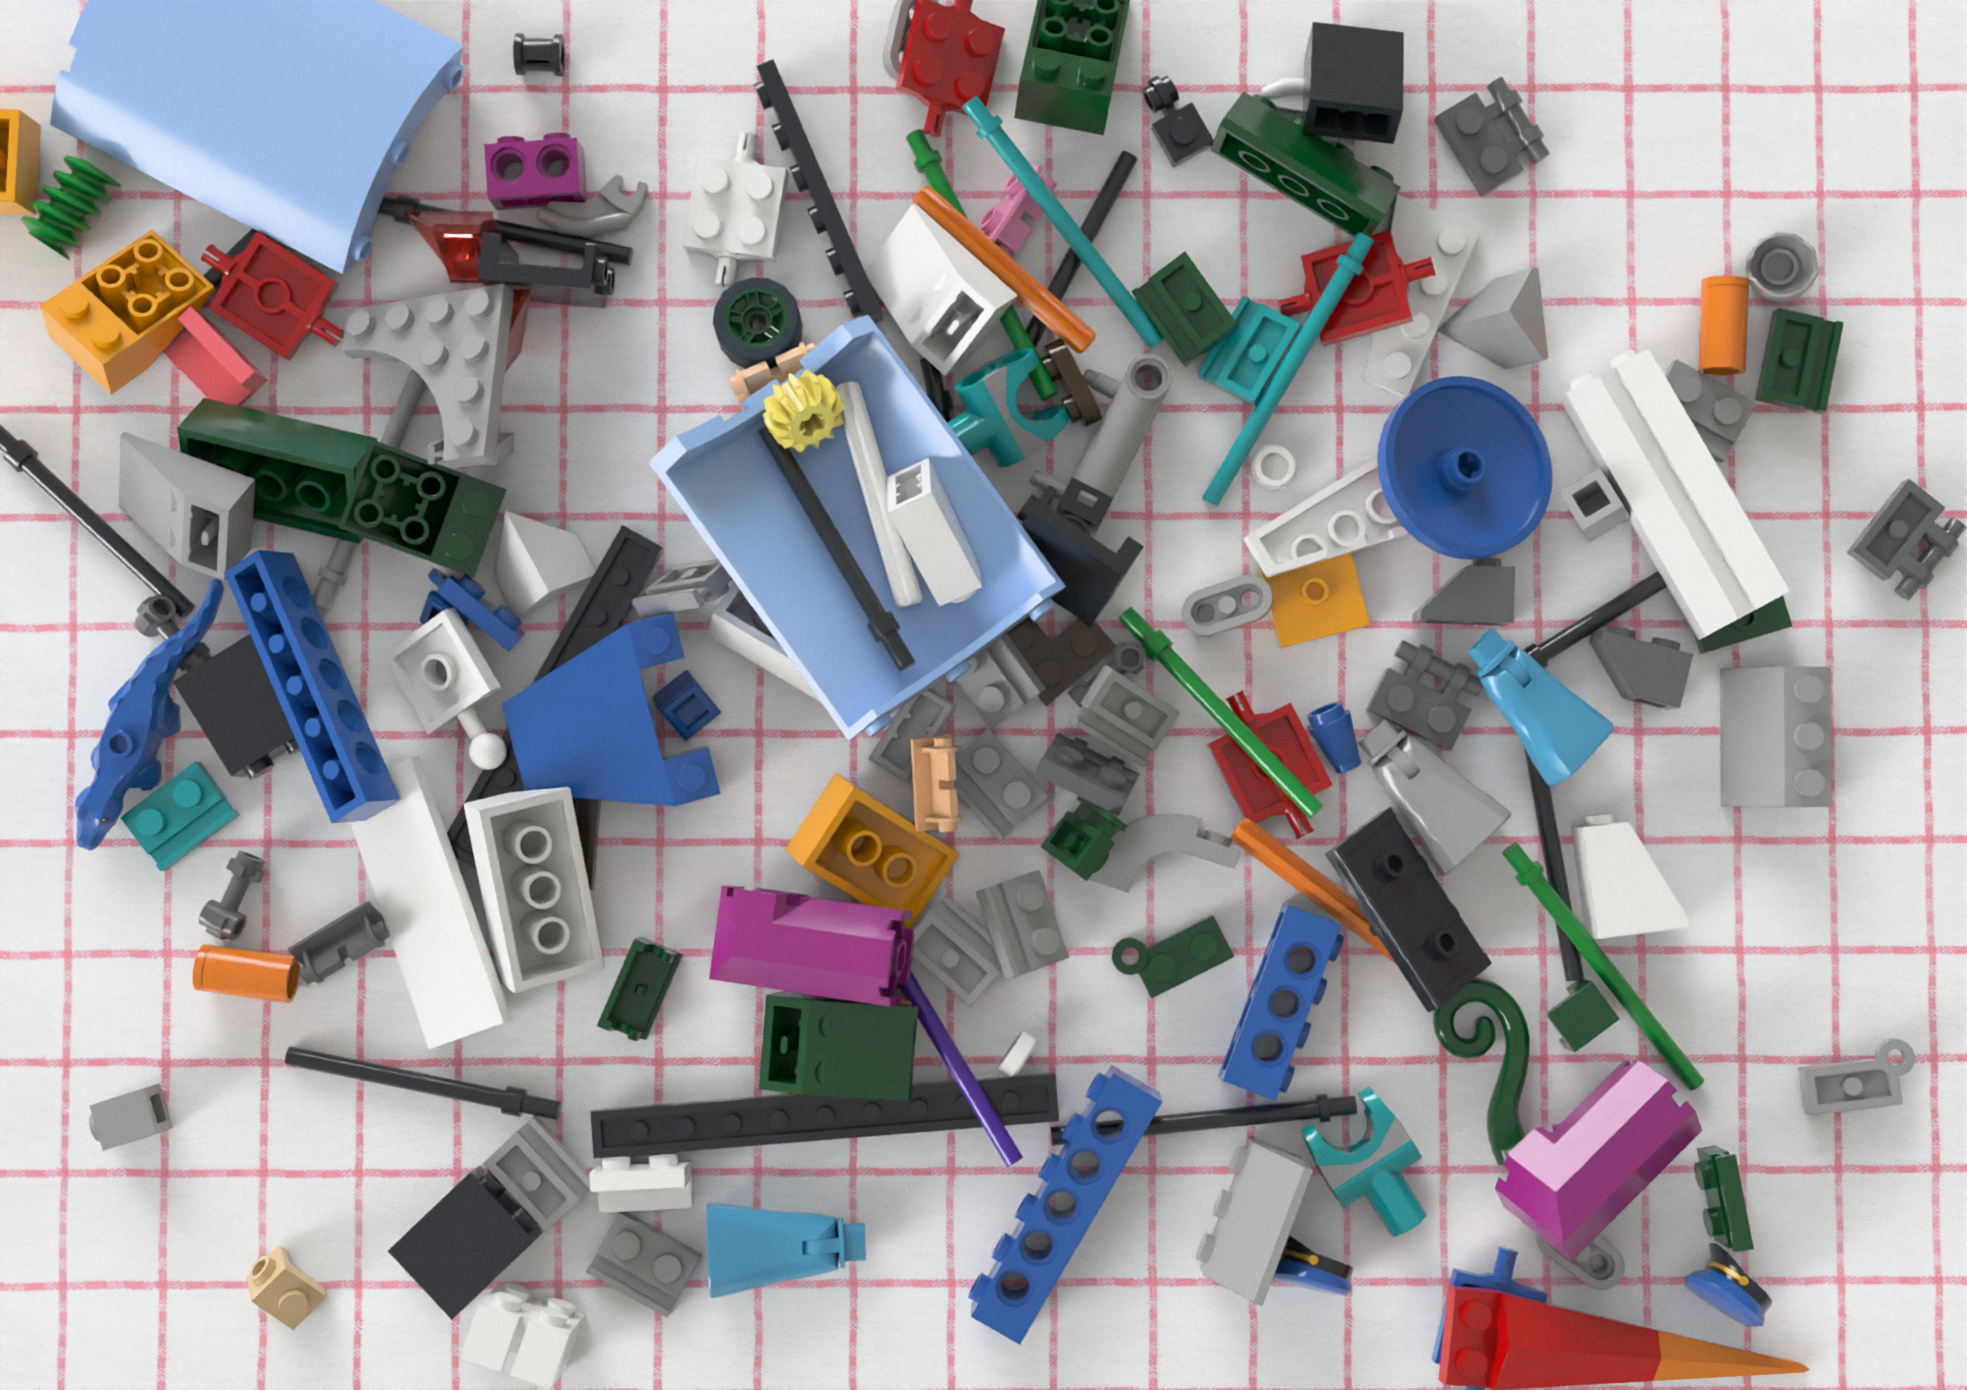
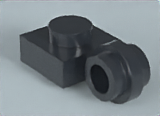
M1155 76L1148 80V86L1142 89L1144 99L1153 113L1161 110L1165 116L1153 123L1151 130L1172 167L1174 168L1212 147L1214 139L1194 104L1191 102L1178 110L1174 108L1173 103L1179 100V95L1172 80L1168 76L1161 79Z

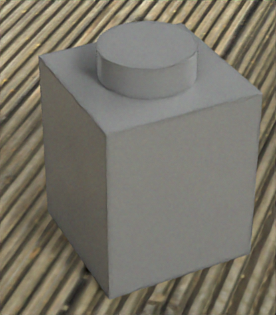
M1601 468L1596 469L1559 492L1589 542L1630 518Z
M160 1084L90 1105L92 1113L89 1117L90 1130L94 1139L98 1142L100 1141L103 1151L172 1128Z

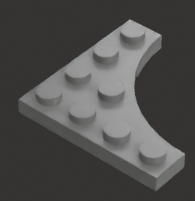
M503 283L347 309L342 352L352 359L369 357L383 358L396 362L401 361L415 370L428 385L436 400L443 425V461L452 468L495 462L514 291Z

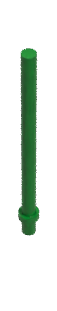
M922 129L908 134L906 140L916 157L914 165L918 173H924L930 186L967 218L940 166L942 158L939 152L932 150L924 133H922ZM1011 304L999 320L1015 350L1022 348L1034 349L1040 362L1034 370L1028 373V376L1041 401H1046L1054 397L1058 391L1016 310Z
M1517 842L1508 846L1502 854L1518 873L1515 877L1521 886L1527 885L1688 1090L1692 1091L1700 1087L1704 1082L1703 1077L1542 875L1544 868L1538 861L1532 862Z

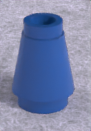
M1340 701L1324 705L1307 715L1310 723L1307 727L1308 731L1337 774L1350 771L1362 763L1359 757L1350 710H1344Z

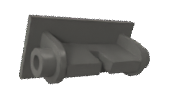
M368 900L288 948V951L303 965L299 969L303 980L308 985L314 981L320 984L324 981V978L345 967L344 960L350 957L355 961L373 949L384 946V940L390 937V932L385 925L382 914Z

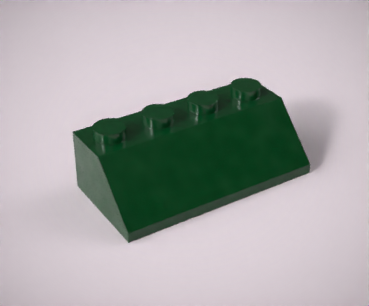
M1243 91L1220 123L1211 151L1355 238L1358 232L1371 236L1401 188L1393 182L1394 177L1378 166L1372 165L1369 168L1354 159L1355 154L1353 151L1341 143L1332 142L1329 144L1316 135L1303 134L1301 119L1293 118L1290 120L1278 113L1276 105L1266 97L1259 94H1254L1252 97Z
M203 398L177 427L181 453L255 479L253 519L358 544L363 540L364 537L340 529L338 526L370 440L377 441V438Z

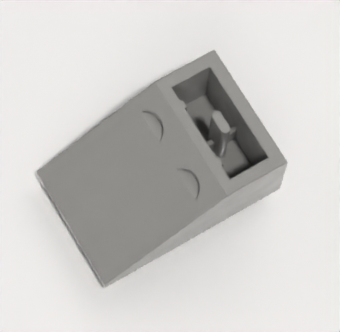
M123 432L120 435L119 507L181 566L226 581L224 572L242 561L251 550L255 479Z

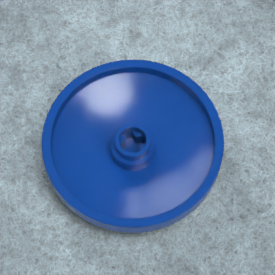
M1449 376L1430 381L1411 392L1396 405L1381 432L1377 461L1379 479L1386 501L1397 520L1407 532L1433 551L1448 557L1466 560L1493 557L1520 544L1536 529L1542 520L1552 490V465L1549 450L1544 436L1531 414L1516 398L1502 388L1482 379L1466 376Z

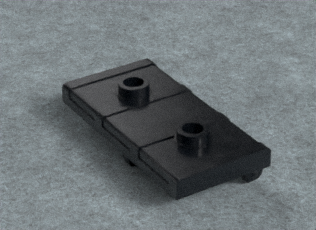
M1388 807L1372 817L1325 853V855L1371 924L1369 931L1373 937L1378 936L1426 1011L1431 1012L1442 1007L1491 965L1492 962L1487 954L1483 952L1461 918L1459 911L1451 903L1429 869L1427 862L1419 854L1404 831L1392 808Z

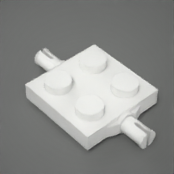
M746 131L739 132L736 158L720 160L697 156L682 245L686 250L709 253L719 259L714 285L723 288L725 286L729 288L734 284L737 262L751 259L775 262L789 172L786 168L761 165L754 161L758 135L752 132L747 134Z

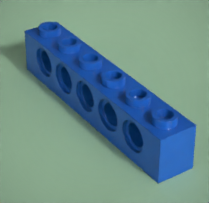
M266 550L255 551L225 571L226 579L331 823L366 821L400 801L399 794L294 553Z
M1112 1064L1105 1075L1098 1072L1085 1095V1097L1090 1099V1102L1082 1115L1075 1112L1068 1121L1062 1137L1067 1140L1059 1155L1051 1153L1044 1162L1038 1175L1043 1180L1035 1196L1028 1192L1023 1198L1015 1214V1218L1020 1220L1011 1236L1007 1233L1001 1236L991 1258L996 1260L988 1276L983 1273L979 1274L968 1294V1298L973 1300L971 1303V1317L1019 1345L1162 1104L1160 1092ZM1105 1111H1114L1122 1117V1121L1116 1129L1106 1131L1097 1126L1096 1120L1098 1116ZM1088 1151L1094 1153L1099 1159L1096 1166L1087 1171L1077 1169L1072 1161L1080 1152ZM1058 1192H1066L1074 1197L1075 1202L1069 1209L1061 1211L1054 1209L1049 1204L1050 1198ZM1036 1232L1044 1233L1051 1239L1049 1246L1043 1250H1033L1028 1247L1025 1241L1028 1236ZM1010 1273H1019L1028 1282L1019 1290H1011L1004 1286L1002 1280Z

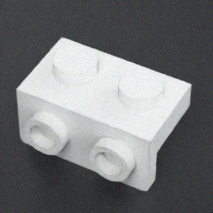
M674 1154L650 1156L649 1162L631 1163L630 1157L602 1159V1165H597L589 1173L590 1192H598V1208L602 1213L690 1208L693 1204L691 1160L678 1161L677 1155Z

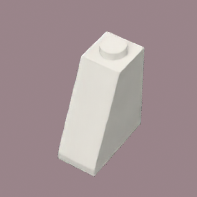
M928 457L888 476V514L939 607L951 601L952 603H961L971 598L977 589L982 588L980 567L930 458Z
M1612 813L1584 817V826L1571 827L1584 925L1592 938L1603 939L1690 928L1688 915L1629 822H1614Z

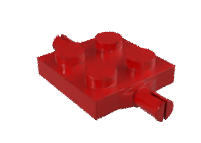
M918 0L915 5L895 90L914 96L924 105L928 106L922 133L925 135L930 134L931 137H941L946 112H959L968 115L962 107L976 95L984 106H987L1005 28L981 20L974 13L970 12L973 0H954L953 6H944L930 0Z
M1390 230L1368 236L1374 240V243L1361 263L1364 269L1360 276L1354 275L1319 334L1322 345L1335 344L1413 322L1408 301L1409 282L1436 276L1431 256L1404 265L1396 252ZM1353 241L1301 256L1306 277L1304 294L1278 300L1281 314L1290 317L1307 311L1312 312L1338 268V265L1335 263L1340 254L1345 256Z
M259 231L255 233L246 249L234 257V259L216 248L213 244L205 249L220 259V262L205 253L202 254L201 261L224 274L220 289L210 303L209 310L291 361L303 340L312 333L333 347H336L341 342L327 333L326 330L342 339L344 330L323 318L325 307L340 285L339 283Z
M1243 690L1236 693L1235 696L1232 695L1226 698L1233 713L1312 795L1333 785L1291 702L1270 713L1255 715ZM1229 734L1207 744L1244 819L1248 818L1257 824L1271 816L1285 815L1296 839L1314 831L1302 810Z

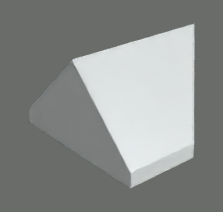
M505 510L495 579L518 618L592 579L596 568L577 534Z

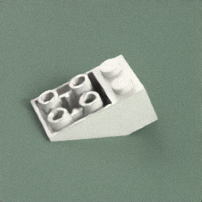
M916 203L911 205L865 270L868 280L910 345L944 376L970 359L1018 296Z

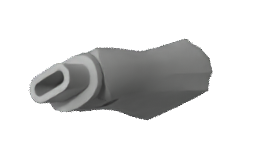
M1383 719L1358 744L1371 757L1367 763L1370 767L1374 765L1372 770L1379 783L1407 820L1438 871L1444 876L1461 864L1498 830L1511 816V812L1459 774L1423 743L1409 734L1403 739L1407 733L1404 730L1398 733L1386 719Z

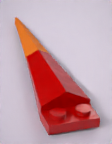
M1448 1286L1438 1380L1445 1385L1508 1390L1804 1373L1810 1369L1799 1362L1647 1328L1494 1289Z

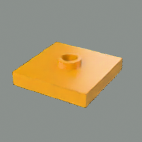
M1352 553L1270 578L1266 577L1257 563L1261 578L1269 584L1273 593V605L1270 615L1279 649L1370 625Z

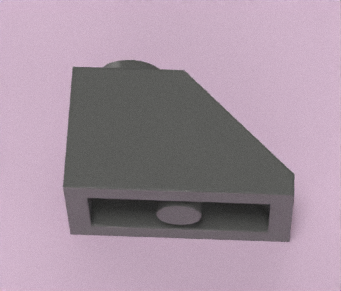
M1499 558L1473 560V565L1460 569L1413 613L1412 623L1505 626L1514 623L1515 567L1501 566V559Z

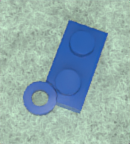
M433 568L428 573L429 579L439 587L437 592L508 652L512 650L525 634L519 628L522 621L507 607L500 605L496 609L483 598L486 593L485 589L470 576L464 574L458 580L453 575L448 577L436 568Z

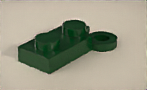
M1210 915L1148 947H1145L1136 938L1121 939L1115 944L1111 956L1113 965L1118 971L1128 975L1139 974L1151 998L1234 957L1214 915ZM1129 947L1135 948L1139 954L1137 962L1133 965H1126L1121 959L1123 950Z

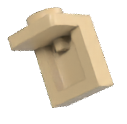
M278 1245L269 1255L260 1257L252 1266L247 1277L251 1302L292 1330L327 1297L324 1286L290 1263L288 1251L281 1245Z

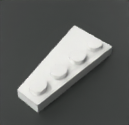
M1397 194L1393 201L1390 226L1396 252L1404 265L1431 256L1436 276L1409 282L1408 301L1413 322L1371 333L1363 381L1398 397L1405 398L1410 393L1481 230Z
M1377 457L1247 535L1243 540L1266 577L1270 578L1409 535V533L1397 520L1386 501L1379 479Z

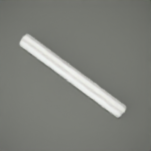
M854 381L844 382L835 387V390L842 397L845 406L841 412L844 421V431L895 604L898 607H909L922 601L920 587L909 551L888 514L887 476L860 385Z

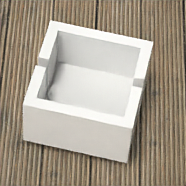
M505 1283L503 1287L497 1285L477 1306L460 1360L501 1373L510 1351L517 1354L510 1377L551 1390L568 1366L585 1314L574 1311L575 1305L562 1299L549 1298L548 1302L545 1301L544 1303L536 1301L537 1298L530 1296L531 1290L518 1284Z

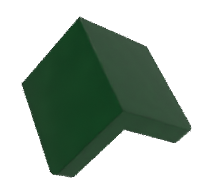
M1587 979L1577 980L1567 987L1566 990L1570 995L1547 1012L1548 1019L1562 1036L1559 1041L1565 1049L1573 1052L1578 1051L1620 1019L1595 984Z

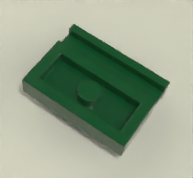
M1183 252L1148 279L1149 281L1140 288H1135L1131 291L1185 367L1190 365L1191 361L1201 354L1203 355L1240 328L1186 252Z
M1781 308L1773 311L1755 400L1798 410L1806 409L1817 414L1825 412L1844 322H1832L1823 320V317Z
M1078 796L1077 800L1081 804L1074 813L1070 811L1065 813L1041 845V848L1087 881L1093 873L1098 872L1107 862L1109 851L1115 844L1110 840L1118 828L1124 832L1128 826L1105 809Z
M1715 1145L1697 1148L1699 1162L1694 1164V1173L1699 1188L1705 1190L1708 1208L1703 1209V1220L1707 1233L1710 1237L1714 1236V1240L1727 1248H1733L1734 1252L1754 1249L1736 1155L1730 1154L1729 1151Z

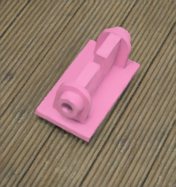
M1032 166L1038 175L1044 169L1042 166ZM1012 174L1004 186V191L1007 193L998 207L993 206L979 223L981 231L1009 256L1017 254L1033 229L1020 219L1023 213L1034 221H1038L1044 213L1017 177ZM1042 175L1040 178L1053 195L1056 196L1054 189L1057 183L1050 177Z

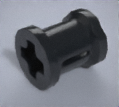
M523 33L515 34L513 58L516 75H525L526 71L554 72L555 76H564L566 53L562 34H555L553 39L526 38Z

